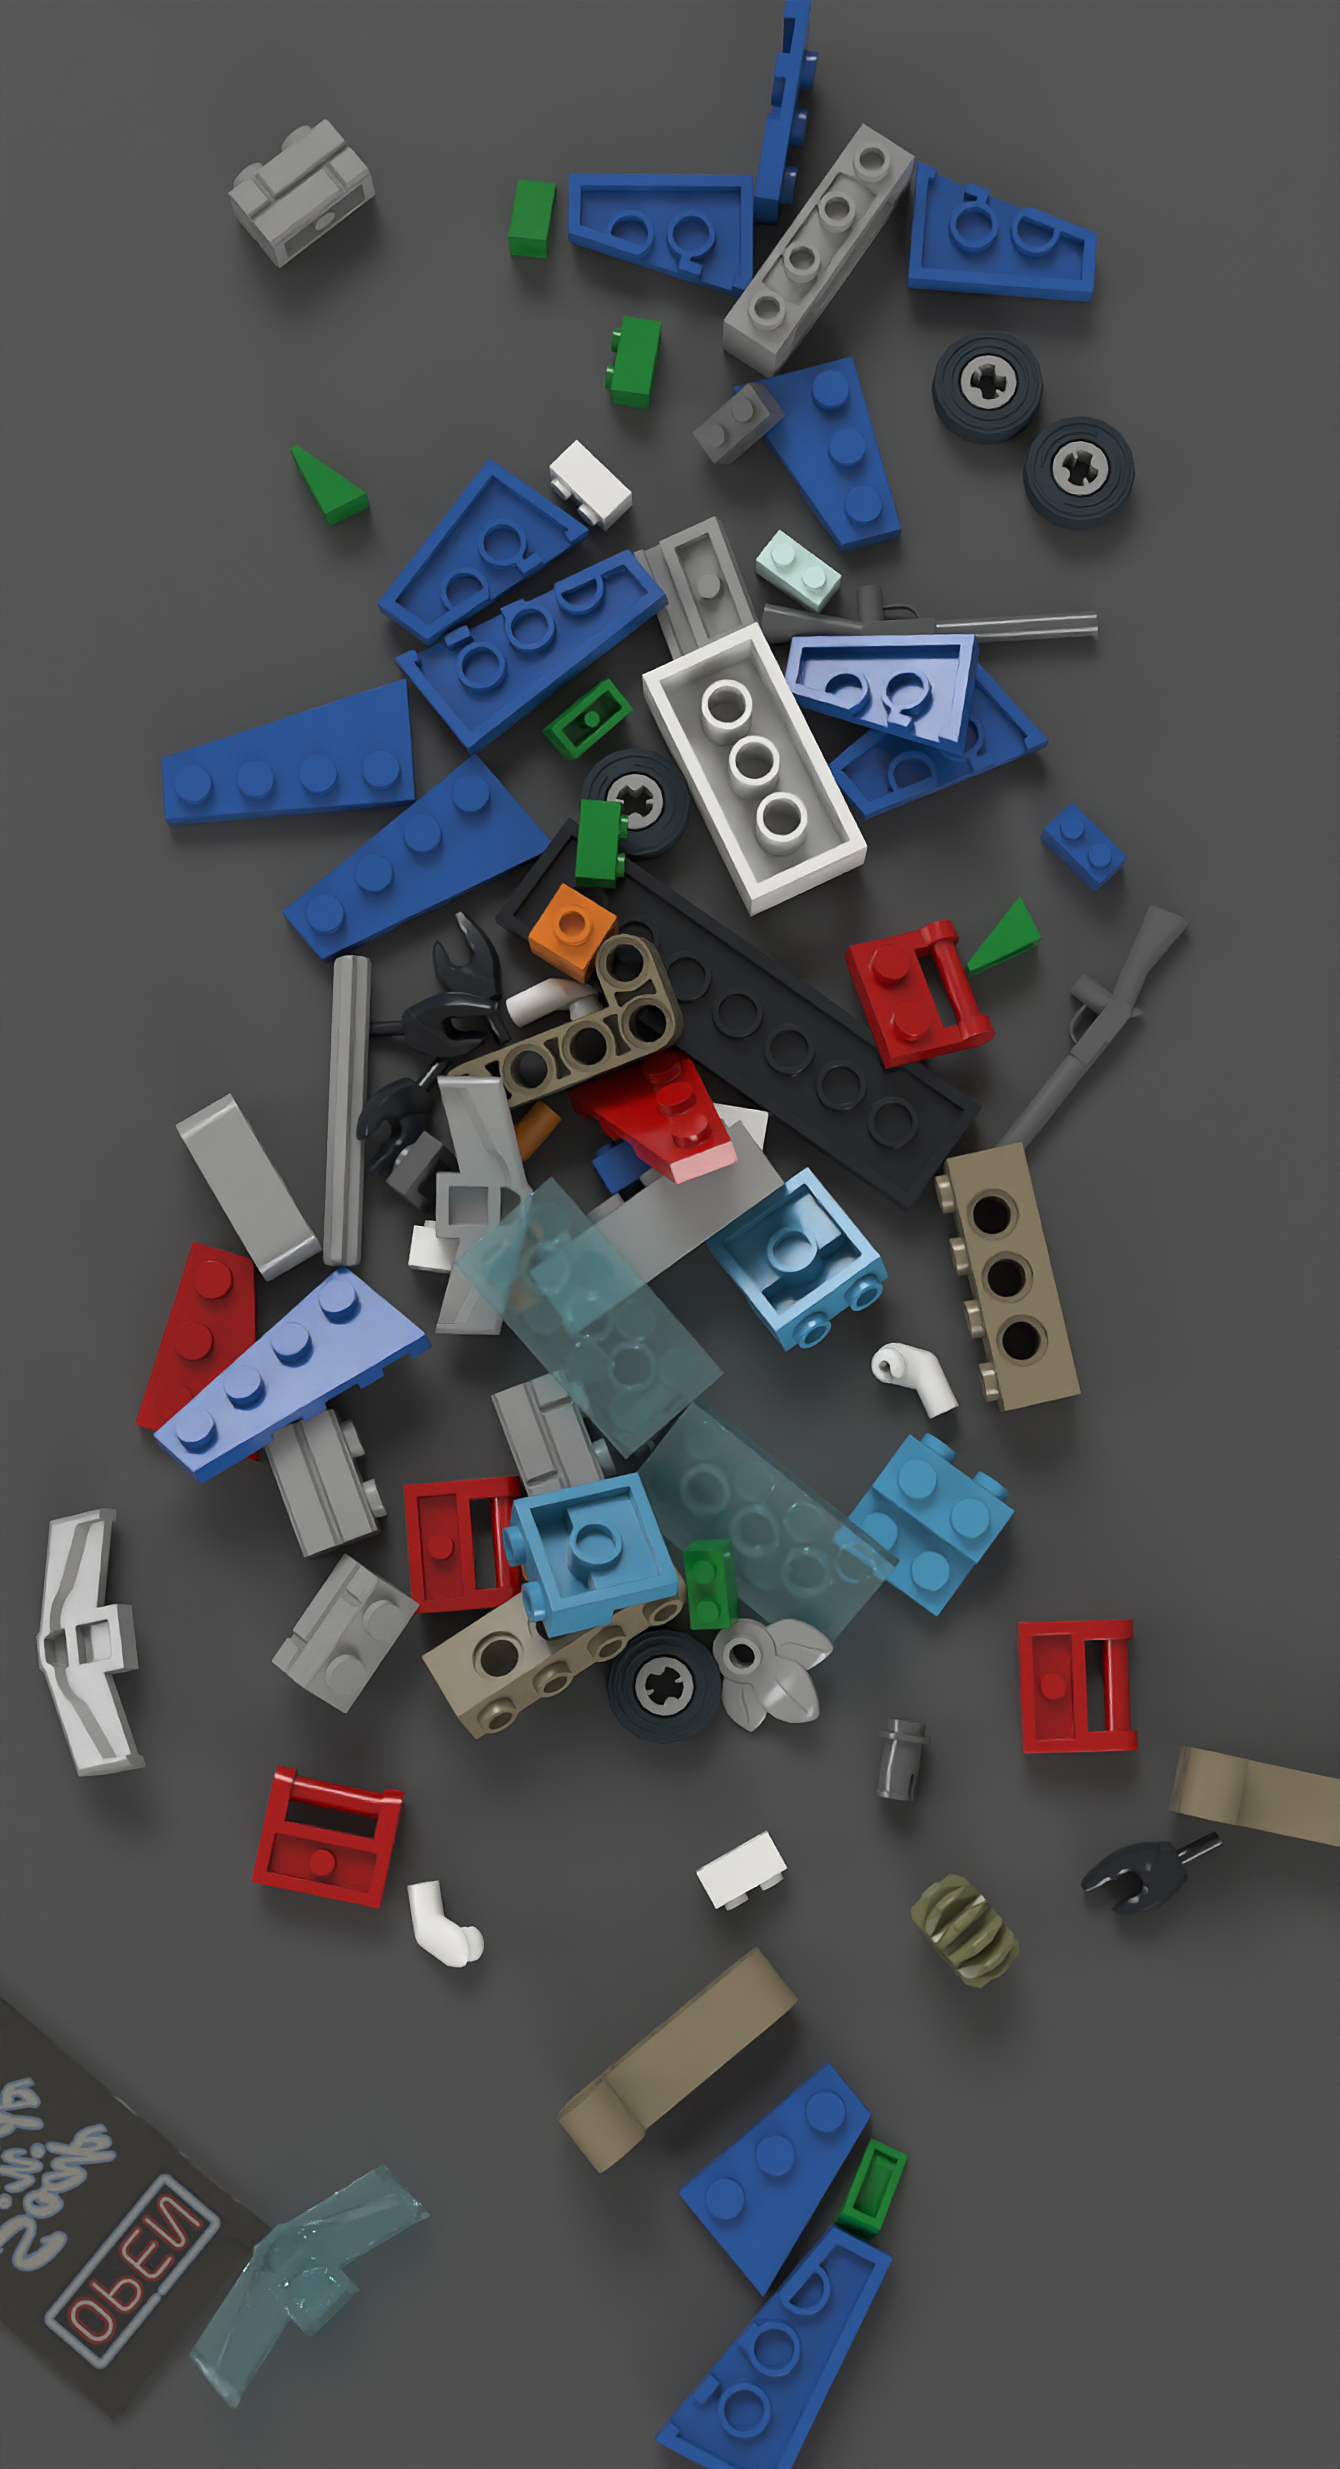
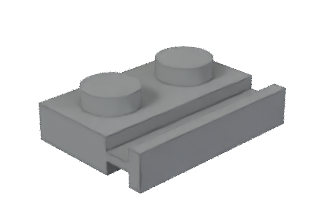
M716 516L659 541V545L646 551L641 549L634 552L637 561L667 596L669 604L657 612L656 615L673 660L756 622L762 631L723 523Z

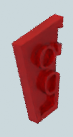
M678 1050L657 1053L645 1059L641 1064L567 1091L574 1112L584 1119L591 1116L599 1121L602 1131L613 1140L621 1137L633 1145L637 1157L676 1185L738 1162L732 1141L690 1056Z
M197 1242L192 1243L135 1425L158 1431L257 1342V1266L253 1259ZM260 1450L246 1458L260 1462Z

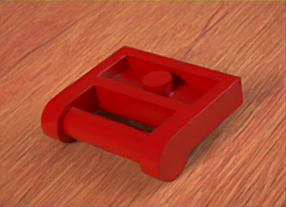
M939 920L917 931L851 945L844 956L885 1069L971 1049L987 1043L995 1036L989 1016L980 1012L955 945L958 943L959 937L951 920ZM932 955L958 1024L943 1027L917 958Z
M520 1476L403 1485L411 1597L420 1604L414 1615L497 1608L521 1592V1566L511 1567L509 1565L502 1542V1530L510 1525L513 1500H515V1497L522 1496ZM490 1499L496 1588L477 1589L471 1500Z
M1133 1619L1017 1622L1021 1753L1139 1750L1138 1730H1131L1127 1639H1134ZM1084 1640H1102L1105 1731H1088Z
M278 1765L271 1787L251 1882L379 1909L382 1906L396 1834L404 1806L405 1791L386 1787L384 1793L355 1788L298 1776V1769ZM293 1801L378 1819L374 1838L287 1820L290 1805Z

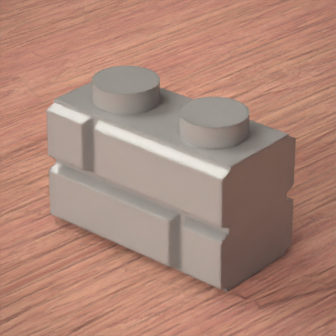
M325 119L313 129L306 125L293 131L282 144V152L264 166L257 162L246 167L236 177L233 183L234 189L228 193L234 214L239 222L279 268L375 195L372 176L368 168L351 147L347 146L345 140L330 122Z
M560 1369L491 1396L528 1497L605 1480L617 1474L604 1438L594 1442L590 1440L583 1418L593 1415L594 1411L581 1378L569 1382L564 1369Z
M330 1409L307 1422H304L302 1419L299 1422L286 1425L273 1433L274 1441L264 1448L304 1558H316L382 1532L377 1518L387 1515V1509L376 1480L373 1478L364 1482L355 1458L366 1453L353 1418L342 1422L339 1413L334 1409Z
M345 1553L294 1627L292 1637L285 1640L272 1659V1662L300 1686L343 1713H347L420 1604L392 1583Z

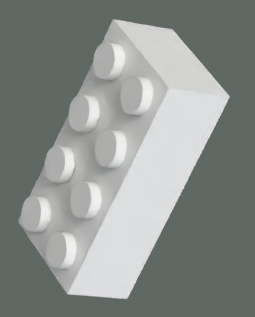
M757 622L642 675L643 697L679 771L687 781L688 789L750 916L758 914L864 864L867 844Z

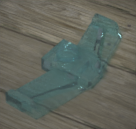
M382 2164L288 2223H279L254 2248L252 2259L188 2357L226 2404L236 2409L242 2400L243 2392L291 2318L305 2334L312 2338L360 2290L342 2268L417 2221H423L431 2215L405 2185Z

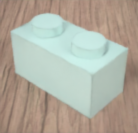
M781 530L776 533L757 557L755 572L809 612L820 614L840 588L842 575Z

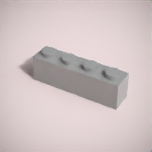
M720 1118L732 1141L738 1162L678 1185L654 1168H651L639 1177L646 1188L634 1197L624 1202L621 1196L616 1193L587 1214L593 1223L591 1228L574 1240L565 1230L535 1252L542 1263L532 1269L530 1273L574 1334L578 1333L785 1184L740 1120L731 1127H728L723 1118Z

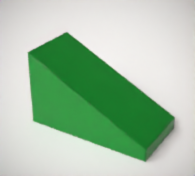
M518 179L508 231L510 255L548 259L556 183Z
M297 444L290 448L293 460L329 527L370 506L366 492Z
M1021 896L1018 897L966 965L965 973L968 979L1038 945L1041 935Z
M871 2138L833 2224L870 2242L881 2229L908 2155Z

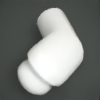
M890 1343L880 1348L873 1356L871 1367L876 1378L884 1383L916 1389L930 1419L959 1406L939 1361L933 1353L902 1343Z

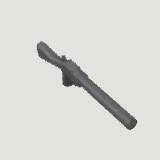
M866 585L857 589L859 621L765 603L761 621V628L768 645L791 643L792 637L975 634L978 643L1091 636L1094 642L1098 641V618L1096 611L935 620V617L921 618L919 611L909 604L883 605L882 587L878 585ZM905 609L911 611L916 616V619L884 620L883 610Z
M1149 906L1112 993L1088 974L1084 973L1069 992L1084 1003L1071 1020L1068 1028L1069 1037L1075 1046L994 1148L1022 1142L1025 1150L1125 1025L1127 1020L1144 1014V1010L1134 1007L1147 974L1190 924L1187 919L1160 907ZM1087 1006L1099 1016L1078 1041L1073 1034V1023Z

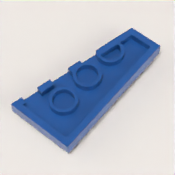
M627 549L555 583L554 590L526 603L522 598L501 608L502 614L470 629H468L467 625H464L443 635L445 641L419 653L413 649L396 657L395 660L401 670L472 756L475 753H479L663 609L669 602L664 591Z
M407 678L161 758L166 822L168 825L413 805L417 798Z
M832 2223L655 2434V2441L707 2469H791L893 2260L892 2254Z

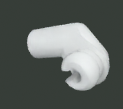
M549 978L506 1001L509 1014L519 1027L529 1024L555 1010H569L571 1020L574 1021L604 1009L598 1000V997H600L599 993L590 985H583L578 981Z
M439 1880L408 1885L407 1890L417 1943L447 1966L463 1967L467 1961L478 1960L484 1950L483 1936L476 1927L460 1928L444 1916Z

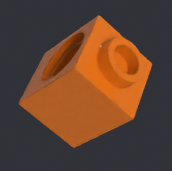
M562 883L528 936L531 952L578 982L586 985L596 969L595 959L598 949L604 941L619 934L618 919L616 915Z

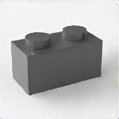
M748 383L699 426L693 434L714 464L730 465L782 420L786 414L765 384Z

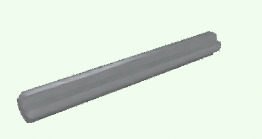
M344 955L336 958L334 962L323 1244L324 1263L332 1267L345 1266L346 1268L357 1266L361 1262L365 1139H356V1125L358 1117L367 1103L372 970L369 958L356 955Z

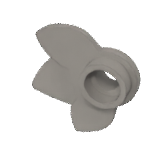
M792 1618L782 1619L768 1626H764L751 1619H738L731 1629H721L714 1639L712 1655L719 1664L720 1673L724 1676L721 1700L727 1714L737 1724L750 1732L754 1731L761 1724L767 1712L775 1718L789 1723H803L817 1719L820 1714L819 1698L807 1670L829 1656L834 1649L833 1643L817 1628ZM737 1644L748 1645L753 1650L755 1659L751 1662L739 1661L733 1653V1646Z

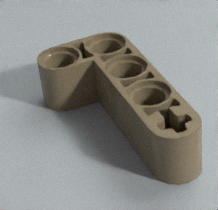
M629 934L610 937L600 946L595 959L596 972L609 1007L459 1065L449 1071L447 1076L502 1077L511 1111L669 1049L681 1037L684 1022L681 1009L659 952L654 944L643 937ZM633 945L643 956V969L637 978L624 982L615 973L613 962L615 955L620 949ZM649 1005H655L661 1009L667 1023L661 1038L654 1042L643 1039L636 1027L638 1014ZM590 1028L601 1032L607 1044L605 1056L595 1065L588 1064L582 1060L577 1047L582 1033ZM531 1051L543 1056L548 1068L546 1079L536 1088L527 1085L522 1080L519 1071L521 1060Z
M1181 1746L1169 1806L1170 1811L1340 1847V1779Z
M755 1947L568 2101L558 2113V2123L596 2171L602 2173L637 2145L645 2136L646 2129L776 2022L799 1998L761 1950Z

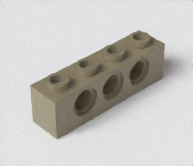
M1022 1142L946 1159L941 1165L944 1175L934 1177V1183L942 1214L952 1212L958 1237L949 1239V1249L957 1277L967 1275L973 1300L964 1301L963 1308L971 1339L982 1337L987 1362L978 1364V1373L986 1402L996 1400L999 1412L1081 1394ZM992 1200L1002 1206L1006 1214V1224L1000 1233L987 1234L975 1225L973 1210L977 1202ZM996 1262L1010 1263L1020 1274L1021 1284L1019 1290L1012 1297L997 1295L988 1284L989 1269ZM1011 1324L1024 1325L1034 1335L1035 1348L1026 1360H1017L1010 1357L1003 1348L1002 1337L1006 1328Z
M674 1566L679 1579L677 1595L614 1610L610 1624L568 1633L562 1639L550 1641V1638H548L542 1621L533 1623L529 1621L524 1609L522 1593L520 1592L423 1655L422 1659L458 1719L477 1740L486 1733H496L508 1727L516 1719L518 1712L541 1697H551L560 1693L571 1683L573 1676L596 1661L602 1662L615 1657L626 1647L628 1640L651 1625H662L673 1619L681 1611L682 1606L688 1602L687 1585ZM518 1659L515 1668L510 1673L495 1677L497 1670L504 1662Z

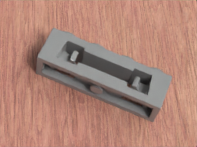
M864 123L861 125L724 319L723 349L767 378L779 375L910 189L915 156Z

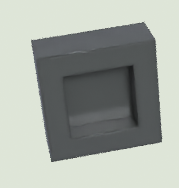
M424 1131L415 1144L407 1146L399 1154L394 1163L393 1172L386 1180V1183L407 1203L426 1215L436 1202V1173L458 1172L460 1169L457 1158L447 1147Z

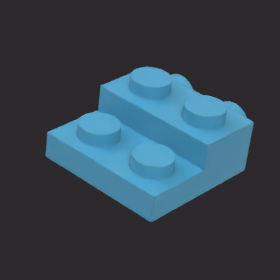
M808 1167L705 1240L709 1251L744 1294L750 1307L785 1352L796 1344L801 1348H809L819 1343L831 1329L830 1319L848 1306L854 1311H859L871 1305L883 1291L881 1282L889 1277L880 1255Z
M926 1433L921 1441L909 1434L832 1541L933 1616L937 1617L1015 1511L1004 1503L1010 1492L997 1481L981 1471H978L975 1477L971 1479L951 1465L958 1455L942 1441L929 1433Z
M638 1472L513 1500L510 1525L502 1530L504 1552L511 1567L523 1565L529 1582L522 1584L521 1587L526 1615L531 1623L543 1622L548 1638L610 1624L614 1610L677 1595L679 1579Z

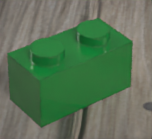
M623 316L621 329L614 328L611 352L617 353L615 366L608 365L605 378V389H611V403L646 409L650 408L662 338L661 321Z
M610 679L601 680L547 725L542 732L565 761L575 760L629 714L633 708Z
M581 799L575 869L576 886L616 889V877H624L626 854L619 853L620 838L627 839L629 815L622 814L621 802Z
M732 1539L693 1540L683 1551L691 1630L731 1629L740 1618Z

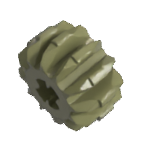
M949 1874L942 1881L935 1882L921 1894L922 1898L911 1908L912 1921L917 1925V1929L924 1935L942 1960L949 1965L966 1985L981 1989L992 1979L997 1980L1010 1968L1009 1964L1020 1954L1019 1942L1014 1937V1933L1005 1924L1003 1918L992 1908L990 1903L964 1877Z

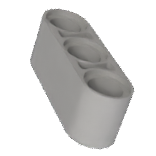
M231 1093L176 1124V1128L267 1282L323 1250Z

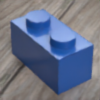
M1073 802L1043 829L1040 836L1094 892L1101 888L1124 865L1127 856Z
M626 1140L618 1145L615 1141L605 1144L595 1151L597 1158L591 1161L593 1169L611 1197L616 1193L622 1195L642 1183L639 1177L652 1168L636 1156L633 1145Z

